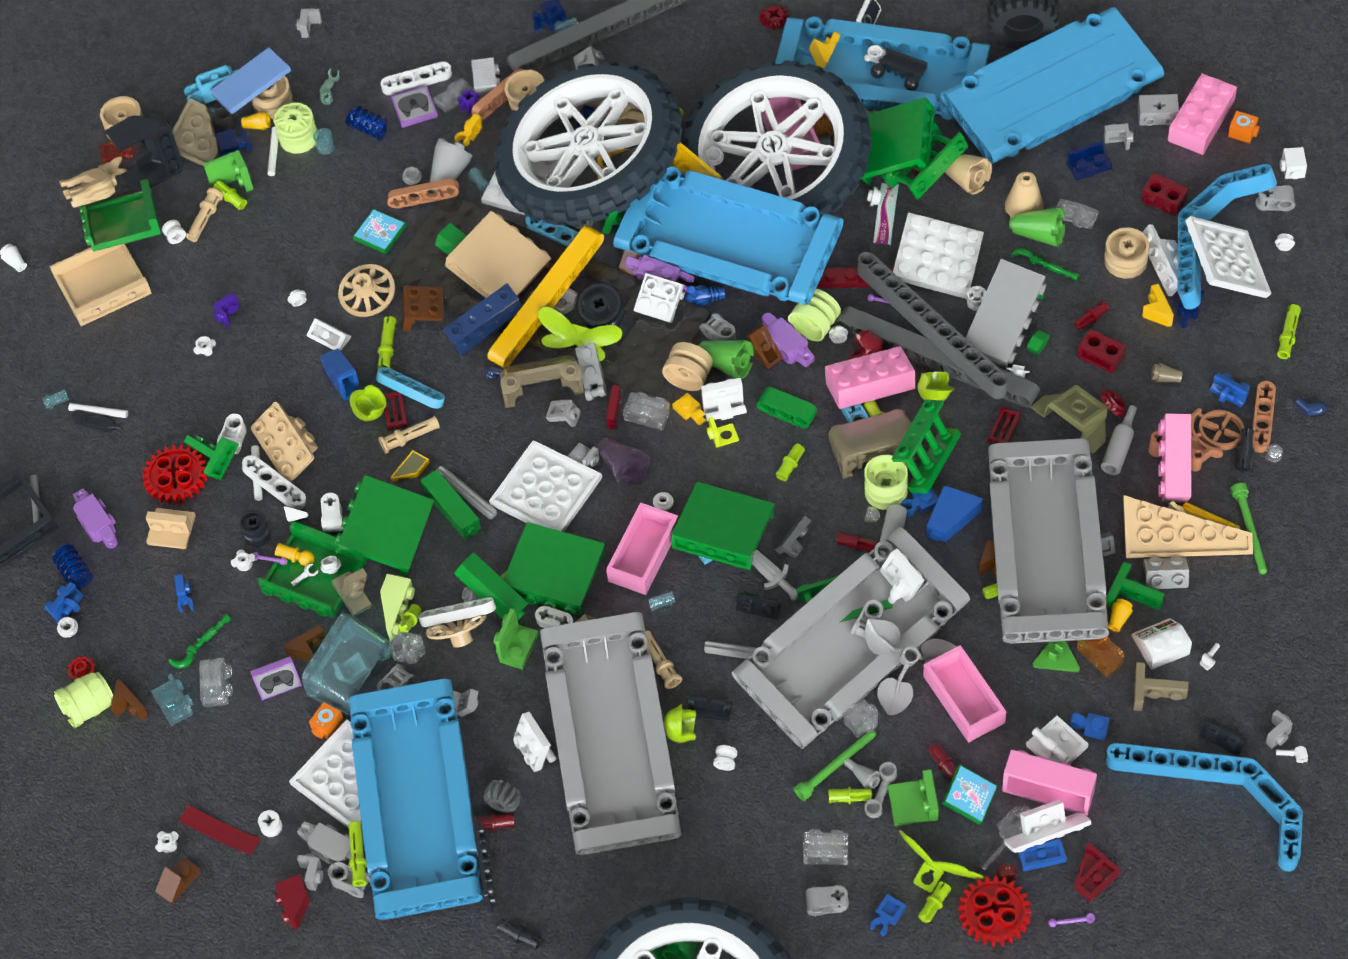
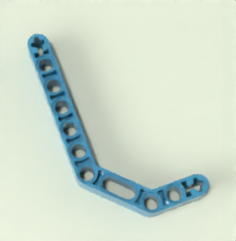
M1262 164L1221 175L1179 212L1177 291L1184 308L1194 309L1201 303V264L1198 253L1194 248L1192 237L1188 232L1186 220L1192 216L1210 221L1233 199L1274 188L1277 185V181L1271 165Z
M1114 743L1108 747L1105 761L1107 767L1112 770L1243 785L1279 823L1277 860L1279 867L1285 871H1292L1297 867L1301 855L1302 809L1256 760ZM1139 757L1142 761H1136L1133 758ZM1156 760H1162L1165 763L1159 764L1156 762ZM1182 762L1185 763L1187 766H1180L1178 765V763ZM1200 765H1206L1209 768L1203 769L1200 767ZM1226 767L1229 768L1231 771L1227 772L1224 771L1222 768ZM1250 770L1253 772V774H1247L1244 771ZM1259 786H1266L1281 803H1274ZM1286 815H1293L1296 819H1289ZM1286 835H1292L1295 839H1288ZM1287 851H1291L1290 859H1288Z

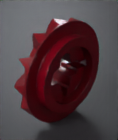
M775 4L772 7L768 5L766 9H762L759 17L764 27L779 29L785 26L789 14L788 10H785L783 6L778 7Z
M1106 388L1100 393L1105 406L1114 415L1122 417L1127 413L1124 400L1115 391Z

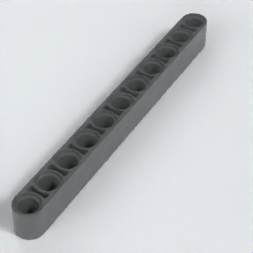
M628 0L512 53L507 58V63L513 72L518 68L535 71L688 0Z
M870 252L859 254L857 274L987 394L995 399H1001L1006 396L1008 377L874 254Z
M845 306L835 321L836 326L844 327V329L848 330V334L852 336L866 330H872L873 333L881 338L883 349L888 350L901 346L909 360L936 371H946L950 377L983 390L929 339L851 306ZM1000 369L1008 377L1007 393L1002 399L1024 408H1030L1040 388L1029 380Z

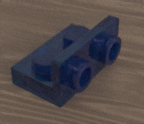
M1103 141L1093 142L1088 146L1076 148L1068 152L1067 165L1076 181L1112 169V163L1104 151L1105 144Z

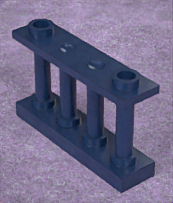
M506 283L442 330L460 355L463 356L511 322L523 305L509 284Z

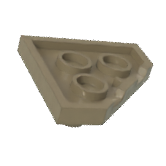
M189 98L172 132L180 156L204 167V163L219 158L221 153L208 107Z

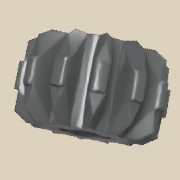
M493 780L489 783L483 796L484 802L490 808L501 811L503 814H511L515 811L522 797L520 791L515 789L514 785H510L509 782L506 783L502 780Z

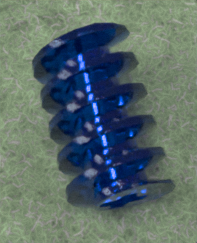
M360 105L352 109L345 119L347 126L358 129V131L364 132V134L370 135L377 140H382L387 131L386 117L381 118V115H375L373 111L368 113V109H362Z
M63 544L55 550L52 555V561L56 564L67 585L71 582L79 589L92 581L93 574L90 573L89 568L86 567L85 562L82 561V557L78 555V551L73 544Z

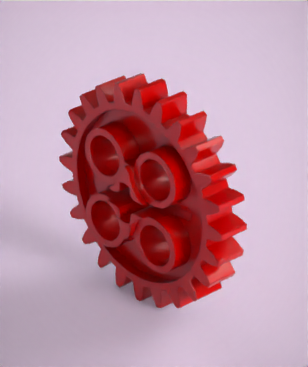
M173 444L171 450L165 446V452L157 450L158 456L151 455L152 461H146L147 467L143 468L144 474L142 478L144 487L154 500L158 498L159 502L162 503L166 499L168 505L174 500L177 505L179 499H182L185 503L186 497L194 499V492L200 494L199 487L205 488L203 481H208L207 474L203 472L207 464L203 455H199L198 450L192 451L191 446H188L185 450L183 444L180 445L179 449H176L175 444ZM174 460H176V461H175V462H176V463H175V466H176V469H177L176 472H175V469H174V466H173V461H174ZM175 476H176V481H177V488H176V489H175V481H174Z
M996 875L993 881H990L988 876H986L984 883L977 879V886L970 883V891H963L964 897L960 898L959 903L961 906H958V912L962 913L959 915V921H964L962 929L969 928L967 935L975 934V942L980 938L983 939L984 946L988 941H991L992 947H995L998 941L1002 947H1004L1005 940L1012 944L1013 936L1020 939V931L1025 933L1027 928L1025 925L1030 924L1028 917L1031 916L1032 911L1028 909L1031 903L1026 901L1027 893L1021 894L1022 887L1020 886L1015 889V881L1006 884V877L1000 882ZM1004 896L1007 897L1008 900L1002 902L998 899V897ZM982 900L985 901L987 904L984 906H980L976 904V902ZM1011 917L1013 921L1006 922L1003 920V918ZM989 921L991 925L983 926L981 922Z

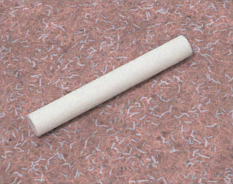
M275 127L272 128L267 172L269 176H274L276 169L279 138Z
M75 403L69 404V411L82 410L93 414L127 418L128 416L127 410Z
M252 446L251 455L260 459L259 446ZM253 480L254 499L257 501L262 500V487Z

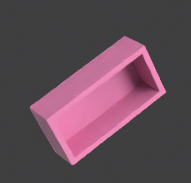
M1202 73L1172 122L1168 141L1203 155L1235 102L1237 87Z
M779 97L768 100L778 125L802 107L801 101L798 98ZM766 111L761 112L767 131H774ZM804 116L785 134L790 137L807 117ZM811 127L802 139L820 144L813 127ZM792 148L791 154L817 156L818 154L817 152ZM791 164V169L793 171L809 165Z
M901 346L825 366L826 385L839 409L915 389V370Z
M1165 414L1163 420H1160L1158 424V436H1162V440H1160L1158 445V456H1162V461L1158 465V476L1162 477V481L1158 485V497H1162V503H1170L1172 501L1175 503H1185L1191 498V414Z
M640 503L606 569L608 582L646 595L671 546L672 533L679 520L678 515Z
M961 645L924 664L923 677L968 743L1005 724L1006 710Z
M1011 750L1004 771L1002 792L1045 804L1059 799L1063 802L1064 809L1088 815L1095 791L1097 774L1089 769L1071 767L1068 763L1053 762L1043 756L1036 757L1029 755L1025 751Z

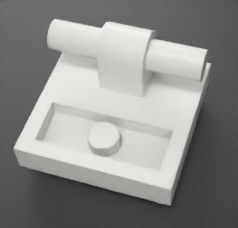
M646 273L634 311L672 323L679 299L683 300L685 292H682L684 285Z
M741 378L728 379L723 382L709 383L701 386L703 411L707 421L712 416L714 420H726L733 418L735 415L747 413L743 403Z
M898 548L890 553L879 570L892 585L890 596L888 597V602L894 604L900 598H903L905 602L911 600L925 581L921 573L909 563L908 558Z
M526 712L522 714L513 740L515 746L524 755L525 762L536 772L542 769L545 758H547L549 763H552L556 760V756L550 748L551 744L531 713Z
M1058 716L1041 730L1038 727L1035 728L1032 732L1034 736L1026 743V746L1036 756H1043L1053 762L1068 764L1088 748V743Z

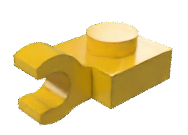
M474 113L464 125L465 131L455 135V142L464 139L463 144L467 147L470 140L473 141L483 128L481 116Z
M688 393L672 404L673 409L685 420L691 417L698 425L706 421L703 417L705 413L701 410L700 403Z

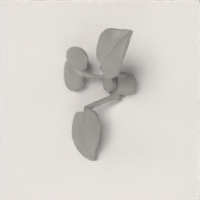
M868 619L865 626V640L868 648L879 656H885L890 649L894 652H899L900 662L904 665L898 680L887 678L878 686L877 697L888 715H895L902 712L913 698L912 686L907 682H901L908 667L913 666L919 659L925 660V664L957 646L945 640L930 639L922 644L921 653L911 646L905 649L895 648L894 646L900 641L898 627L890 621Z

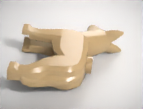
M117 157L111 162L101 164L98 168L83 172L71 179L59 181L61 187L67 186L68 188L81 184L63 191L67 200L72 198L70 203L73 208L106 199L114 194V186L117 185L115 177L127 171L124 168H118L122 157Z

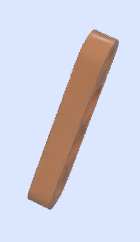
M516 69L473 106L472 115L475 113L481 116V120H484L508 100L504 90L505 83L513 74L524 69Z
M444 179L395 189L388 193L387 203L390 207L397 209L452 198L459 193V183L455 179ZM428 190H435V191H437V193L431 194V193H429V192H427V191H428ZM415 193V194H418L419 196H418V197H411L410 194Z
M1269 381L1259 383L1256 392L1252 426L1254 430L1252 447L1258 453L1267 451L1271 440L1276 387ZM1264 389H1268L1267 398H1263ZM1267 405L1270 410L1266 412L1261 411L1259 406ZM1265 422L1268 427L1265 429L1259 428L1257 423ZM1259 435H1263L1262 445L1258 442Z

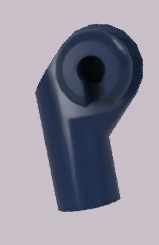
M487 367L485 377L492 380L495 379L496 375H500L503 367Z
M1302 397L1295 402V405L1307 416L1321 415L1327 410V406L1323 402L1308 403Z

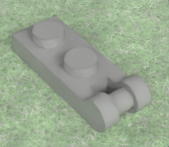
M591 343L575 348L587 401L594 400V397L607 396L596 344ZM592 385H598L596 389H592Z

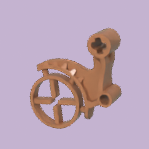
M1201 408L1191 413L1192 471H1199L1202 463L1209 457L1221 458L1223 456L1222 450H1230L1240 444L1241 429L1244 428V425L1238 416L1225 410H1214L1204 415ZM1199 417L1201 420L1198 433H1195L1194 422ZM1214 417L1225 418L1221 425V430H1224L1223 434L1235 441L1218 443L1222 431L1218 430L1219 425L1208 421V419ZM1230 420L1238 426L1240 434L1225 429ZM1202 426L1217 432L1213 440L1205 435ZM1158 431L1152 433L1148 451L1153 457H1162L1158 456V445L1160 440H1162V436H1158Z

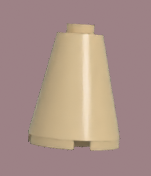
M962 153L945 173L967 193L974 195L984 189L982 185L985 180L989 181L992 173V164L984 157Z
M1022 172L1017 176L1005 201V211L1010 215V218H1013L1015 214L1043 210L1044 208L1036 177L1030 172Z

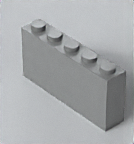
M1003 259L1000 260L966 336V339L995 365L1006 369L1009 363L1013 364L1017 354L1014 352L1016 346L1020 347L1024 339L1022 332L1024 329L1028 330L1032 318H1029L1031 312H1036L1039 301H1037L1039 294L1043 296L1047 284L1044 283L1045 276Z

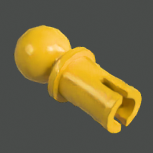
M278 543L275 555L290 559L292 563L298 560L301 565L307 566L314 562V555L308 550L299 552V547L293 548Z

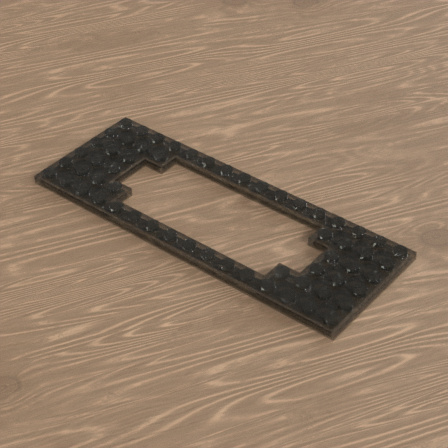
M456 196L442 199L388 269L395 284L401 287H443L444 307L461 315L480 303V300L463 293L468 284L445 266L448 255L438 248L435 243L438 234L449 223L468 235L485 218L489 211ZM504 218L506 223L510 226H515L520 234L525 238H530L539 249L545 250L551 257L550 262L554 264L567 249L565 245ZM591 258L579 275L598 284L608 282L618 293L631 298L624 308L625 315L638 320L620 346L614 343L601 347L605 353V358L600 361L604 381L611 385H620V389L651 403L667 381L662 370L666 360L669 358L673 345L680 342L693 343L701 332L700 325L706 323L711 317V311L684 299H679L672 323L635 312L634 308L643 281ZM509 323L501 329H499L497 332L502 334L506 327L509 325ZM541 328L536 330L526 344L553 358L571 355L577 359L575 348H578L577 345L565 348H549L544 346L542 343L543 337L551 333Z

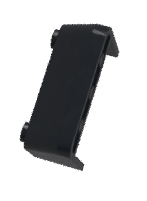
M133 115L105 130V133L119 152L142 140L145 142L147 150L138 154L136 158L137 166L121 174V177L133 193L142 191L141 180L148 179L150 188L175 176L183 169V162L172 129L166 121Z

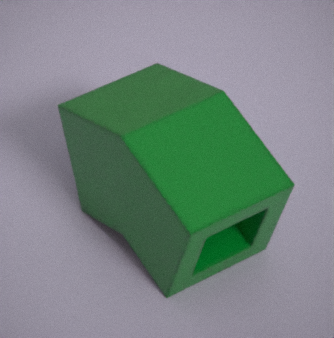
M1038 330L1027 345L1028 350L1040 355L1043 348L1047 345L1050 335Z

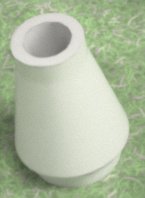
M8 244L1 249V259L18 272L23 271L27 267L16 246Z

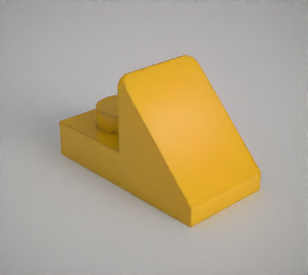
M834 32L831 38H826L824 43L817 39L813 40L809 50L816 66L822 67L824 70L841 36L840 34Z
M1159 284L1152 285L1148 295L1150 304L1144 305L1142 316L1148 320L1170 327L1172 326L1174 314Z

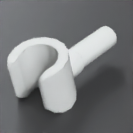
M313 564L305 566L304 572L293 580L291 584L295 586L308 576H315L318 570L310 574L308 569Z
M1215 643L1208 653L1203 654L1200 665L1204 669L1209 670L1215 664V660L1212 657L1220 647L1219 644Z
M1303 746L1296 747L1294 750H1276V755L1295 756L1296 761L1299 763L1308 761L1307 750Z

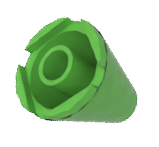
M1062 207L1015 214L1010 219L1009 228L1012 229L1014 234L1059 247L1064 238L1065 224H1062V218H1065V212Z
M746 340L702 341L698 345L712 357V367L734 379H744L748 375L752 367V363L749 362L750 356H754L751 342Z

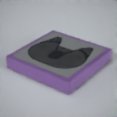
M427 86L391 96L402 128L438 117Z
M291 656L250 671L262 700L302 686Z

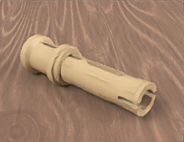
M214 188L207 190V196L204 201H201L200 211L186 235L188 240L197 242L210 215L216 212L218 202L223 199V194L219 190Z
M433 416L405 430H395L393 434L384 438L381 436L378 439L384 453L387 454L389 450L398 446L403 447L407 441L438 429L440 426L436 417Z
M646 631L649 653L656 665V673L661 675L666 689L678 686L682 681V677L674 670L673 662L666 659L651 631Z

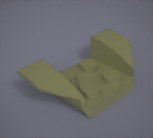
M1077 384L1063 394L1043 396L1030 407L1044 418L1054 411L1082 432L1080 439L1089 441L1090 453L1092 454L1106 442L1105 419L1108 407Z

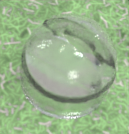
M1271 444L1266 451L1267 459L1272 462H1278L1282 459V447L1278 444Z
M868 506L864 522L876 523L880 518V512L878 509Z

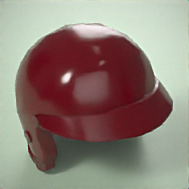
M872 330L855 334L853 337L854 342L859 345V348L848 359L882 351L883 344L881 338L873 333Z

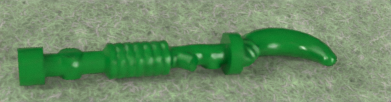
M1016 249L1011 254L1012 257L1018 255L1029 258L1032 265L1037 263L1042 265L1043 268L1047 267L1048 270L1064 274L1075 281L1080 276V274L1072 273L1070 270H1065L1059 265L1048 263L1040 258L1038 259L1039 256H1034L1027 249Z
M225 614L218 624L206 631L202 638L197 639L198 642L196 644L188 646L186 650L187 655L183 660L176 661L170 658L168 660L169 663L179 669L188 667L193 661L194 654L197 653L196 649L201 647L205 641L208 642L217 633V630L225 623L231 621V618Z

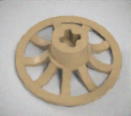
M374 264L358 266L347 273L342 279L338 290L339 301L342 307L354 316L369 317L376 315L391 303L395 294V281L384 267ZM364 269H370L369 275L366 273H360L359 271ZM376 270L384 273L381 278L373 279ZM355 273L356 276L353 278L352 283L347 282V280ZM387 279L390 282V287L388 288L376 285L383 283ZM344 286L353 289L349 295L343 296ZM375 291L389 293L386 301L384 302ZM356 296V301L353 307L350 308L345 301L351 300ZM370 296L381 305L372 311ZM362 298H364L366 312L356 311L360 306Z
M487 615L466 618L464 624L463 619L457 620V626L453 621L446 624L449 628L441 624L430 626L426 631V635L430 639L450 638L453 647H462L473 641L470 630L480 625Z

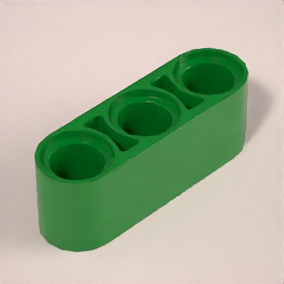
M767 387L757 402V407L762 412L804 429L810 426L818 412L817 408L810 402L772 387Z

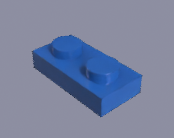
M1061 839L1034 845L1022 852H1017L1023 872L1066 862Z

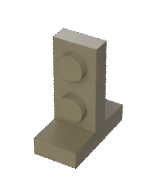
M363 568L354 573L349 571L332 580V585L353 617L371 608L372 605L363 591L367 577Z
M1136 663L1134 711H1142L1144 696L1153 699L1160 697L1172 700L1186 699L1188 682L1145 678V663Z

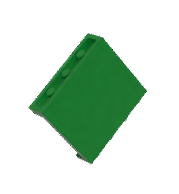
M926 97L867 114L871 128L872 145L871 154L868 157V167L865 175L860 179L868 186H871L873 176L915 164L923 170L930 163L935 108Z
M148 179L140 181L142 187L140 192L91 205L79 206L87 246L91 245L93 252L161 234Z
M364 475L362 482H357L354 493H357L356 499L351 498L347 510L351 511L350 515L344 516L341 525L344 528L343 533L338 532L334 543L338 545L336 553L339 554L340 549L397 568L400 570L398 575L406 578L434 500Z
M697 482L672 533L671 548L750 570L753 565V555L770 518H774L775 503Z
M293 521L289 527L291 536L285 545L293 548L299 547V552L304 550L312 552L314 562L308 571L310 574H313L318 570V573L312 577L308 576L293 586L291 582L304 572L305 566L301 565L298 560L292 563V560L287 559L286 565L274 562L266 578L258 579L261 591L268 596L275 595L284 602L298 604L302 609L316 611L320 616L334 618L343 600L332 585V580L349 571L354 573L362 569L368 558L340 549L338 554L336 553L338 545L334 544L336 537ZM336 556L340 560L341 567L336 573L327 574L321 571V561L325 557Z
M527 522L504 581L527 603L540 604L564 611L570 615L582 616V606L600 560H604L606 555L605 543Z

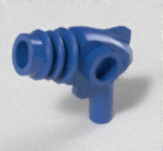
M703 285L690 286L687 290L688 293L685 295V299L688 302L696 303L697 306L707 305L709 300L713 303L714 300L717 301V298L719 301L725 299L724 287L717 286V290L715 287L712 290L711 286L709 290Z

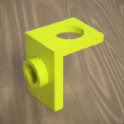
M713 416L709 417L707 433L709 439H713L716 448L739 441L733 424L717 428ZM723 431H730L732 436L729 439H723L720 434Z

